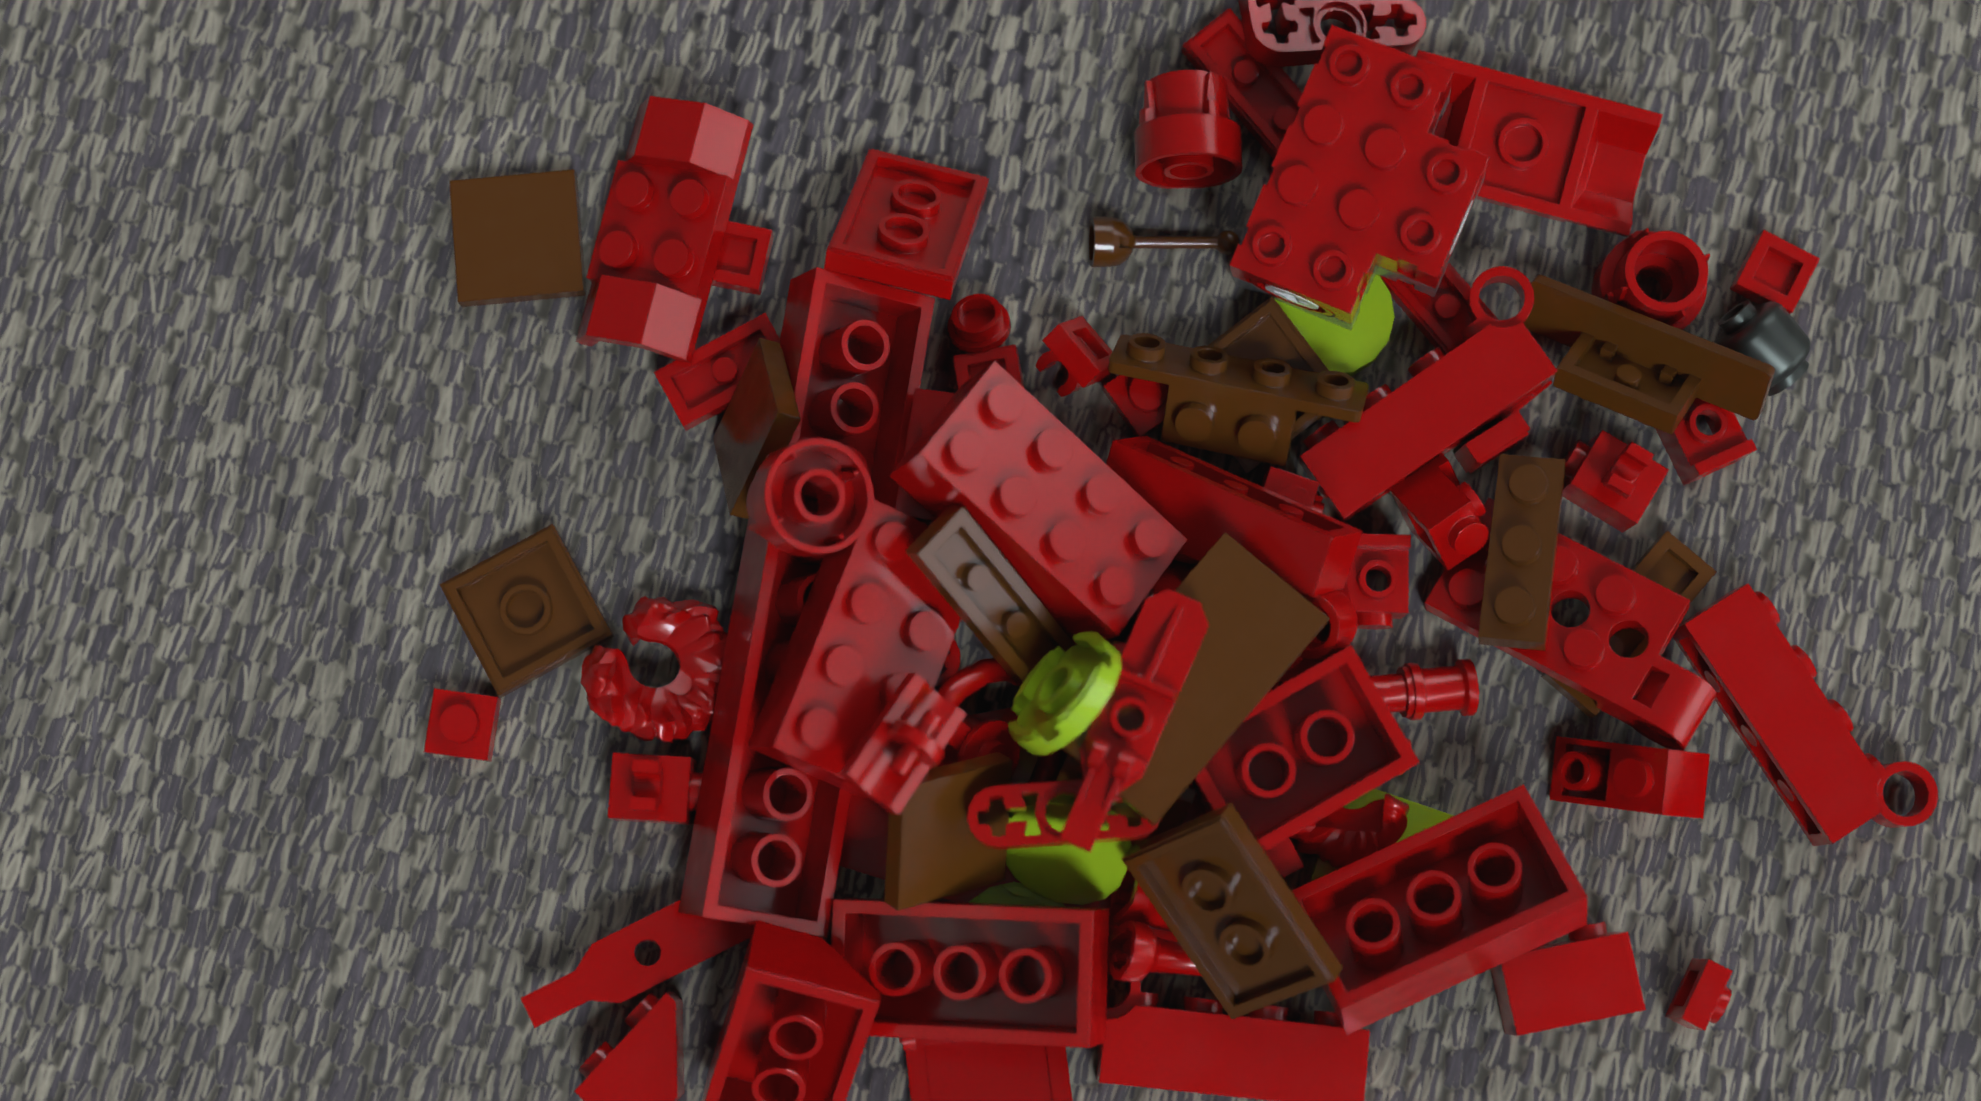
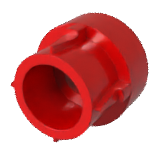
M1177 70L1157 75L1145 81L1144 108L1139 111V126L1134 132L1135 175L1140 181L1151 186L1166 189H1199L1230 182L1241 174V127L1230 119L1227 81L1224 77L1203 70Z
M1648 228L1636 231L1618 243L1601 261L1593 277L1591 293L1594 296L1683 330L1697 317L1704 305L1708 281L1707 262L1710 254L1704 255L1700 247L1693 240L1678 232H1650ZM1649 275L1654 277L1662 287V300L1657 301L1647 296L1639 287L1636 276Z
M811 438L784 446L770 452L766 456L767 458L757 470L747 494V512L751 521L748 529L750 531H755L765 540L786 553L805 557L841 550L852 544L863 533L872 515L874 491L867 468L852 450L833 440ZM807 480L814 487L818 497L817 516L809 513L801 502V489Z

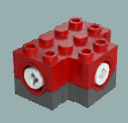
M1331 24L1323 43V54L1319 63L1314 64L1297 104L1298 113L1293 124L1288 125L1271 165L1272 174L1267 185L1263 184L1246 224L1247 233L1242 244L1237 245L1229 264L1235 285L1267 298L1273 297L1278 301L1348 330L1353 328L1360 312L1362 299L1365 293H1368L1375 274L1395 282L1399 279L1414 285L1415 290L1435 297L1484 182L1490 157L1470 148L1467 151L1449 144V140L1434 135L1437 123L1442 119L1450 101L1454 71Z

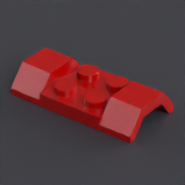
M1417 51L1415 57L1454 71L1450 101L1442 119L1437 123L1434 135L1449 140V144L1467 151L1470 148L1490 156L1484 182L1476 198L1477 200L1560 222L1575 223L1624 237L1630 235L1633 224V201L1647 152L1659 129L1663 114L1430 52Z
M649 96L639 106L625 161L618 160L587 272L586 278L592 283L576 342L591 347L601 341L643 348L677 361L691 363L754 126L749 120L707 103Z

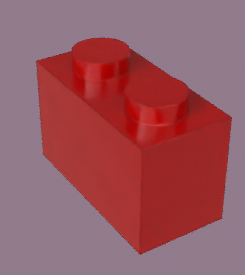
M1605 921L1589 923L1568 933V941L1539 946L1490 969L1504 1033L1520 1036L1646 1010L1629 933H1608Z

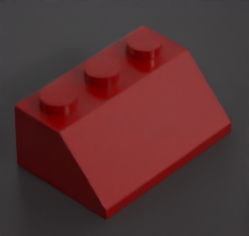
M756 920L707 1073L702 1101H846L880 1004L881 994L822 937Z

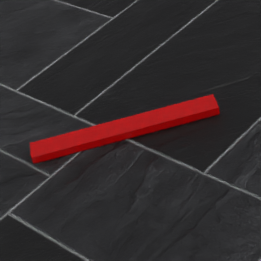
M1228 8L1182 45L1181 52L1196 70L1213 72L1226 79L1229 108L1274 159L1288 125H1292L1298 113L1297 104L1303 92L1281 67L1266 66L1258 62L1249 53L1245 42L1242 21ZM1450 263L1447 266L1435 297L1415 290L1414 285L1399 279L1395 282L1380 276L1394 301L1435 348L1439 347L1444 355L1465 342L1460 332L1472 323L1467 311V298L1471 287ZM1479 298L1483 311L1488 316L1498 319ZM1548 382L1496 418V420L1501 422L1516 411H1520L1553 382Z

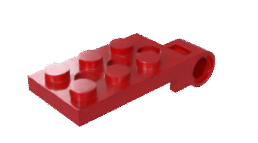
M1488 497L1484 504L1486 514L1481 516L1480 520L1488 528V538L1490 540L1494 500ZM1558 533L1545 651L1494 646L1596 700V707L1630 725L1646 738L1668 749L1681 751L1686 749L1717 696L1715 689L1704 679L1662 657L1663 652L1690 608V599ZM1489 543L1449 571L1445 568L1424 602L1426 611L1477 638ZM1564 599H1578L1588 607L1590 614L1581 625L1565 627L1558 624L1552 617L1551 613L1554 606ZM1628 628L1638 630L1648 641L1646 650L1633 658L1619 656L1611 649L1609 644L1611 637L1617 631Z

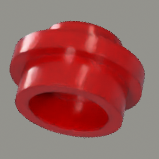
M972 294L962 298L954 306L948 321V332L952 343L958 349L967 353H981L992 348H998L1006 341L1011 331V321L1006 308L994 297L986 294Z

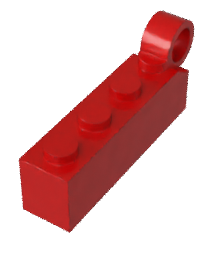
M1497 266L1482 272L1472 284L1467 298V311L1472 323L1460 332L1465 342L1446 355L1437 347L1421 357L1408 368L1413 378L1394 391H1391L1389 386L1384 384L1369 393L1360 422L1349 421L1339 428L1336 422L1332 420L1317 429L1303 441L1308 450L1300 455L1299 463L1310 479L1320 482L1318 490L1341 522L1346 523L1391 492L1390 489L1439 455H1444L1554 378L1558 370L1524 325L1534 305V290L1531 282L1522 272L1508 266ZM1506 283L1518 292L1521 299V310L1510 319H1494L1483 311L1479 301L1480 292L1490 284Z
M1139 436L1112 441L1106 464L1188 539L1175 556V560L1188 564H1198L1221 536L1227 533L1311 604L1314 603L1320 606L1330 618V634L1327 641L1323 643L1314 638L1299 656L1307 659H1316L1337 653L1351 644L1357 632V614L1352 602L1338 590L1344 589L1361 538V530L1151 437Z
M1749 583L1728 592L1680 623L1673 635V639L1698 676L1715 689L1717 696L1714 700L1813 846L1834 844L1870 819L1885 827L1899 828L1921 824L1933 814L1938 802V788L1932 775L1924 767L1913 762L1901 761L1882 765L1872 754L1863 753L1850 733L1854 730V726L1849 715L1834 699L1827 700L1813 679L1817 676L1813 662L1799 646H1791L1777 626L1780 623L1779 614L1766 595L1760 591L1754 592ZM1893 774L1905 777L1914 789L1915 801L1913 807L1904 816L1892 812L1884 801V785Z
M1140 981L1128 982V991L1125 998L1119 1004L1106 1008L1105 1043L1099 1044L1096 1080L1099 1083L1268 1101H1364L1370 1030L1361 1028L1346 1035L1335 1012L1314 1010L1313 1023L1287 1020L1289 1007L1269 1005L1248 1013V1016L1242 1015L1231 1019L1228 1014L1222 1013L1223 1006L1219 1000L1184 996L1183 1009L1157 1006L1158 994L1140 992Z

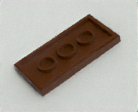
M1227 533L1221 536L1175 590L1202 603L1209 627L1143 778L1117 795L1153 827L1330 619ZM1128 707L1119 712L1117 721L1124 730L1135 731L1143 725L1144 718L1139 710ZM1090 724L1080 735L1061 748L1080 765L1079 750Z

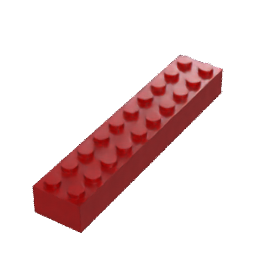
M815 267L790 280L779 342L783 350L801 418L789 445L806 439L824 438L839 442L848 447L861 459L867 468L872 480L874 499L895 509L899 484L889 475L904 457L915 388H920L935 298ZM807 480L801 489V502L809 513L817 516L818 497L814 487ZM748 519L678 912L755 925L756 920L800 932L827 937L851 793L747 747L825 554L805 557L786 553L765 540L755 531H750L748 527L751 525V521Z

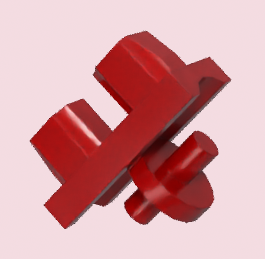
M908 673L839 774L889 813L899 815L929 769L938 766L944 757L943 749L966 716V713L934 691L917 673Z

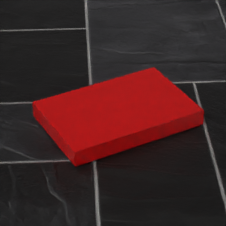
M869 149L827 248L824 269L950 300L985 201L989 179L984 176Z

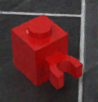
M1602 430L1589 440L1587 444L1578 439L1566 455L1565 476L1567 478L1564 481L1562 497L1623 533L1638 524L1669 469L1652 460L1654 454L1636 443L1630 442L1627 445Z
M613 752L607 818L616 821L693 825V812L697 809L703 773L697 772V761L692 757Z

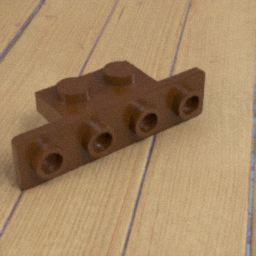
M1539 274L1532 280L1534 305L1524 325L1529 331L1571 347L1557 366L1558 372L1554 377V387L1671 435L1696 398L1750 420H1757L1762 413L1775 374V368L1772 365Z
M1149 333L1120 335L1108 364V371L1110 373L1169 385L1161 441L1286 466L1290 454L1297 411L1350 422H1360L1369 389V384L1356 381L1353 377L1343 372L1323 371L1316 373L1291 368L1288 363L1279 359L1262 358L1251 360L1228 355L1226 351L1214 346L1203 345L1191 348L1166 343L1163 338Z

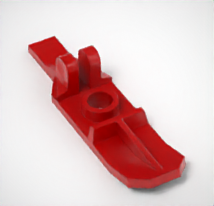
M1170 588L1146 598L1121 655V672L1115 689L1102 711L1091 722L1080 747L1084 782L1059 839L1091 853L1115 796L1143 778L1209 627L1208 619L1200 601ZM1124 708H1136L1142 713L1144 722L1139 729L1127 731L1120 727L1117 716Z
M680 900L592 943L575 971L520 999L534 1028L589 1001L620 1004L751 938L754 925L678 912ZM643 941H652L660 949V958L653 965H642L635 958V948Z

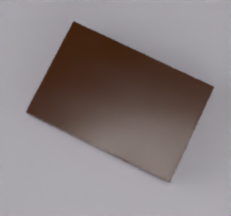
M1232 803L1133 845L1121 858L1231 1019L1333 982L1341 972L1342 965Z

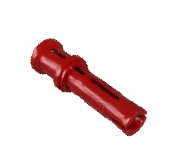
M1468 658L1457 659L1454 666L1420 668L1418 663H1404L1403 667H1398L1395 674L1369 675L1390 712H1399L1402 717L1408 718V720H1421L1424 713L1458 710L1462 716H1473L1478 709L1479 682L1474 663ZM1287 680L1280 681L1278 686L1287 682Z

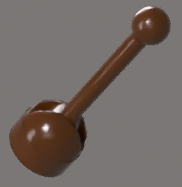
M1091 217L1089 224V262L1091 267L1119 266L1129 259L1135 248L1217 249L1223 255H1231L1235 252L1237 245L1240 244L1238 235L1230 230L1222 231L1217 236H1134L1129 225L1118 218Z

